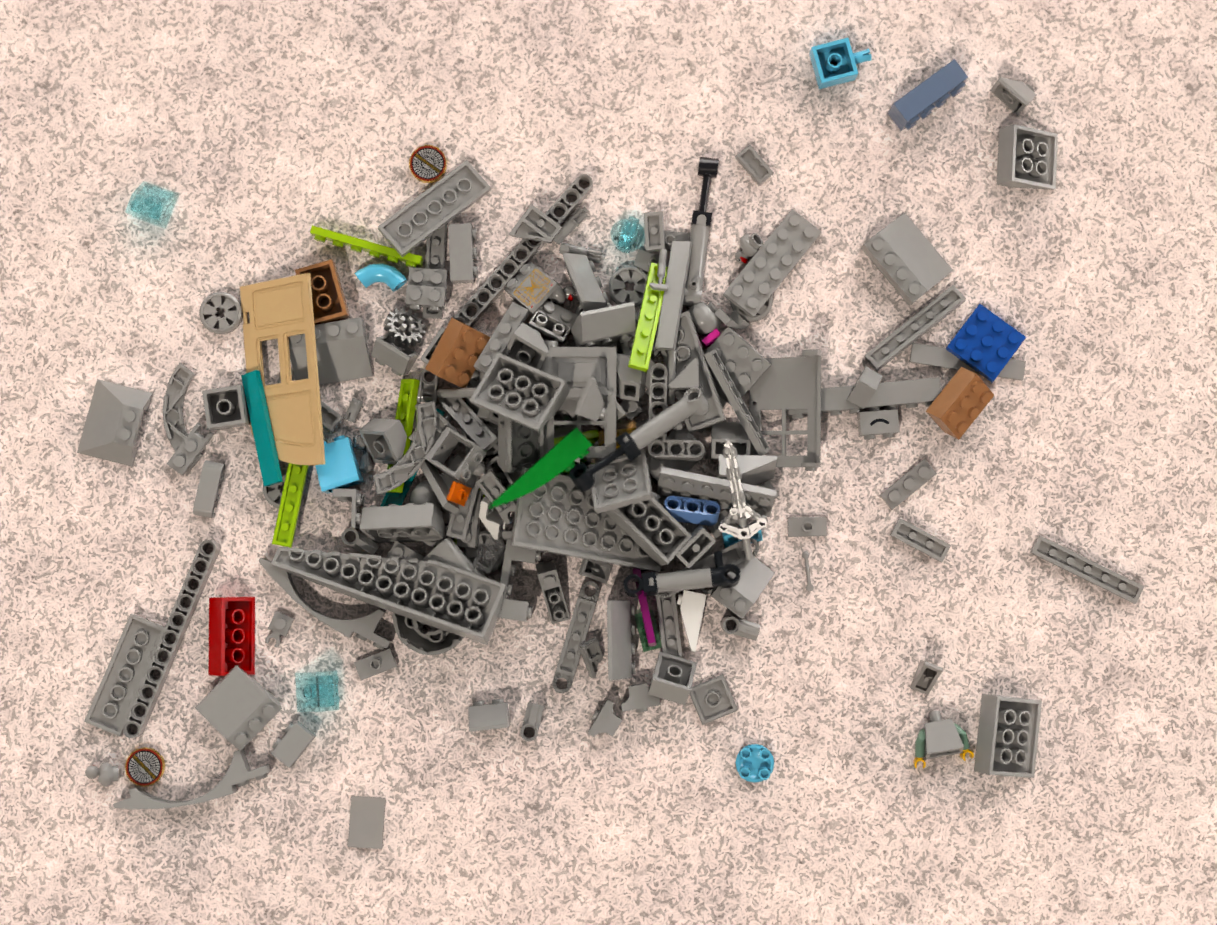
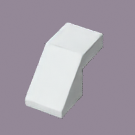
M485 496L481 500L479 518L492 537L498 540L502 535V531L506 530V523L494 508L489 509L487 507L491 502Z

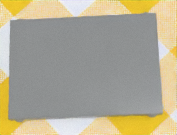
M351 796L348 847L382 849L384 846L383 832L386 798Z

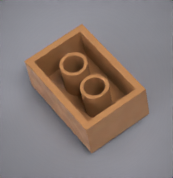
M332 259L295 270L296 275L310 273L314 325L351 318L336 264Z
M451 318L425 369L461 388H466L475 371L474 364L491 337Z
M961 367L929 406L926 413L942 431L959 440L994 397V394L976 373Z

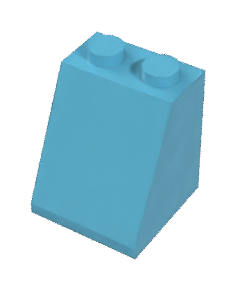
M345 435L334 438V442L328 444L324 441L325 465H315L321 491L329 494L332 493V489H344L363 483V476L359 470L351 439L349 437L345 438Z

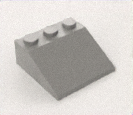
M1016 124L999 128L996 185L1012 188L1056 190L1058 134Z
M236 665L205 696L195 709L230 743L241 751L282 707L275 696Z

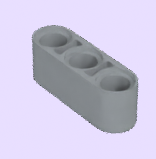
M208 460L204 462L193 507L194 515L214 518L215 507L217 508L220 495L218 491L222 487L224 478L222 474L223 470L226 469L225 464Z

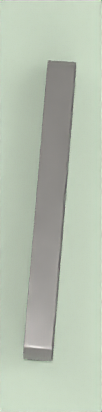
M587 174L578 176L545 215L561 226L592 191V178ZM582 181H587L590 185L584 189L579 184ZM574 195L577 197V200L570 203L567 201V197ZM562 209L565 213L563 216L557 217L554 212ZM523 239L455 315L454 319L472 327L501 295L508 281L514 278L520 272L521 267L530 262L546 243L539 242L537 245H531L529 243L530 240ZM521 251L527 253V257L522 260L517 258V254ZM509 265L515 268L511 274L504 272V269ZM494 280L502 281V285L499 288L492 287ZM482 294L489 295L487 302L479 300ZM470 308L477 310L476 315L473 317L467 315V311Z
M204 540L199 545L123 726V733L128 738L141 736L146 729L219 555L220 545L216 541ZM211 543L214 550L211 554H208L206 546ZM202 561L206 564V569L203 572L198 568L199 563ZM194 579L199 583L196 590L191 587V582ZM186 597L191 600V605L188 608L183 604ZM179 615L184 620L181 626L176 623V618ZM171 633L176 636V641L173 644L168 640ZM163 651L167 652L168 659L166 662H164L161 659V653ZM156 669L161 673L158 680L153 676V672ZM148 687H150L153 690V695L151 698H149L146 695V689ZM140 705L145 708L143 716L138 712ZM132 724L138 727L136 734L132 733L130 729Z

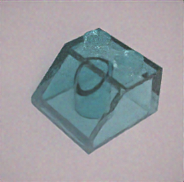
M143 181L132 193L125 213L130 217L166 229L179 194Z
M337 671L295 673L297 712L339 710L340 699L338 696Z

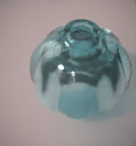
M630 216L628 219L617 221L612 226L610 236L617 250L630 253V251L638 250L644 245L645 231L643 226L639 224V219Z

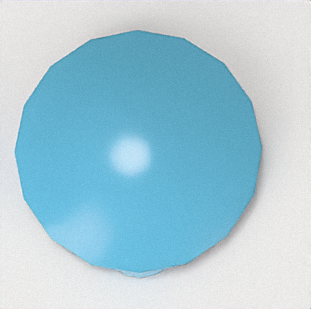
M751 744L742 748L735 762L740 777L753 783L767 780L774 767V759L771 752L759 744Z

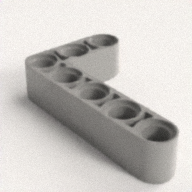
M661 363L654 364L650 370L649 420L656 416L653 414L654 409L659 407L665 410L668 408V371L666 366ZM657 370L665 372L660 378L655 377L654 373ZM656 389L664 390L662 396L657 397L654 395ZM667 432L648 445V452L651 458L655 460L698 461L705 455L702 442L697 440H667ZM654 446H661V453H652ZM674 446L682 448L681 453L677 455L673 454L671 450ZM694 446H698L702 450L700 454L693 455L691 449Z

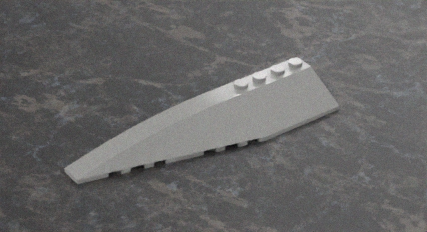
M278 547L271 562L272 566L326 588L484 645H488L494 631L507 587L505 584L435 560L422 561L414 558L400 559L399 557L388 558L381 557L380 555L342 554L334 551L331 553L322 552L321 550L308 551L299 548Z

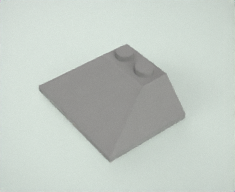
M97 379L77 453L133 467L138 450L134 446L144 411L148 412L153 393Z

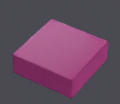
M717 328L701 340V344L705 348L711 346L720 336Z

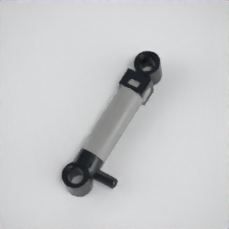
M717 551L714 553L715 568L658 574L656 572L642 573V579L638 575L631 574L625 578L623 586L625 593L630 597H637L642 591H644V596H652L662 592L718 586L733 587L739 583L741 572L734 564L723 566L722 552ZM733 572L736 577L732 580L727 579L725 574ZM631 582L639 584L635 590L629 589L628 585Z

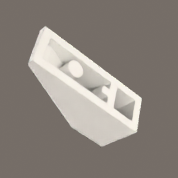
M683 590V593L678 594L677 604L680 605L679 609L690 650L695 652L707 594Z

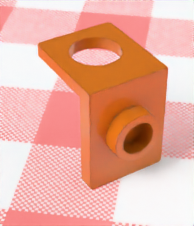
M453 481L447 500L465 506L472 488Z

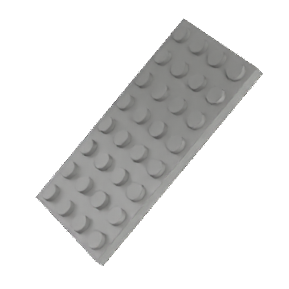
M522 468V470H521V476H522L529 468ZM557 475L546 484L517 499L511 546L660 572L661 566L606 511L596 514L593 505L592 488L587 491L578 490L570 476ZM659 495L658 502L664 507L667 497Z

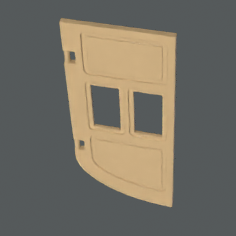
M310 273L241 286L240 297L244 322L246 374L254 370H260L278 460L297 465H325ZM305 334L308 379L292 381L288 337ZM278 339L281 383L265 386L262 341Z

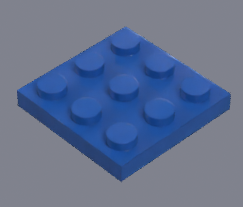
M979 304L946 347V350L990 382H993L1026 337Z

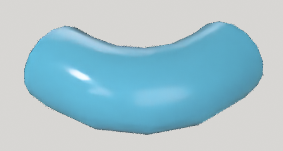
M383 263L370 264L354 273L365 288L375 282H382L394 292L408 281L395 267Z

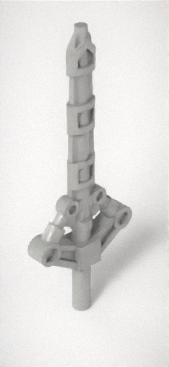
M725 439L723 456L727 460L728 468L726 472L728 481H730L733 506L730 508L729 514L725 519L720 522L719 530L739 540L742 539L746 560L753 559L750 538L766 527L768 518L753 511L751 505H746L745 493L741 484L740 467L737 466L736 462L737 450L730 439ZM752 516L755 521L747 524V518ZM732 519L738 520L739 525L732 524Z

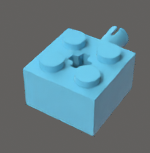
M849 38L811 47L809 56L818 88L823 89L856 80L858 75L856 64L871 61L870 50L866 49L853 53Z

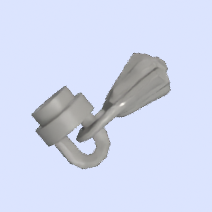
M357 435L352 439V446L356 450H363L359 470L364 474H368L373 470L370 455L362 436Z

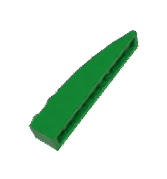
M577 427L574 428L487 507L493 509L510 503L546 484L564 470L568 472L576 465L574 461L578 457L582 459L589 453L588 448L592 444Z

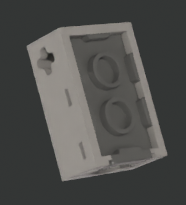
M498 414V466L507 473L514 472V470L516 472L521 471L522 468H531L544 456V427L538 432Z

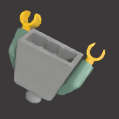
M940 711L930 712L931 722L924 724L915 741L916 758L913 761L915 768H917L916 764L918 761L923 762V768L926 767V762L923 759L924 756L925 759L960 753V757L966 761L965 754L969 752L970 758H973L974 754L969 750L970 745L967 733L958 724L953 723L952 719L942 720Z

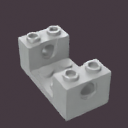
M507 539L500 583L505 584L507 587L503 597L501 614L498 615V618L524 622L528 618H532L533 606H530V602L508 599V595H512L513 584L510 583L511 576H515L516 565L513 564V561L536 564L537 560H541L542 551L511 546V540Z

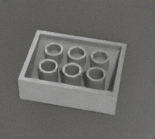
M903 213L879 231L861 247L909 306L953 271L906 213Z
M361 317L314 325L319 385L373 376L365 324ZM305 334L288 337L289 351L295 381L308 379Z
M497 353L469 401L539 432L561 408L569 394V388L565 380Z
M607 600L608 681L630 679L632 674H635V662H631V654H635V643H631V635H635V623H631V616H634V604H630V600Z
M982 694L974 764L975 772L988 775L1034 778L1042 700Z

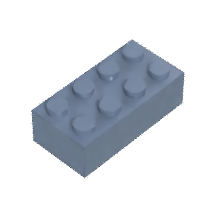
M954 59L893 103L888 115L900 131L905 128L910 130L917 124L916 122L920 117L925 119L929 116L935 106L937 108L943 106L950 95L952 97L958 95L962 91L961 89L966 86L965 82L968 76Z

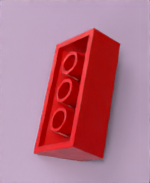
M209 597L208 675L226 676L236 665L248 675L255 674V597Z

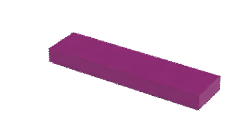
M633 568V574L638 575L642 579L641 570ZM642 591L638 599L648 645L652 647L656 646V640L647 598L644 596V591Z

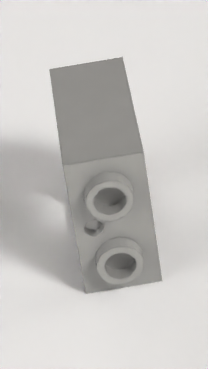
M446 427L425 459L465 485L487 453L477 444ZM458 442L471 450L456 472L443 464Z

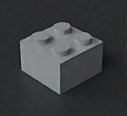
M242 385L202 391L207 429L215 431L250 425L249 412Z

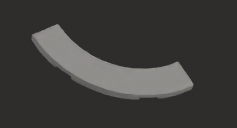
M182 363L178 364L170 377L163 400L164 428L175 452L188 436L183 419V404L187 389L196 375ZM202 453L199 454V456L196 458V460H195V461L193 462V464L190 466V469H191V470L193 469V467L197 464V462L201 459V457H202L204 454H202Z
M435 401L415 405L417 422L412 443L405 455L394 466L380 474L373 475L377 495L400 486L412 477L426 460L425 457L434 442L437 426Z

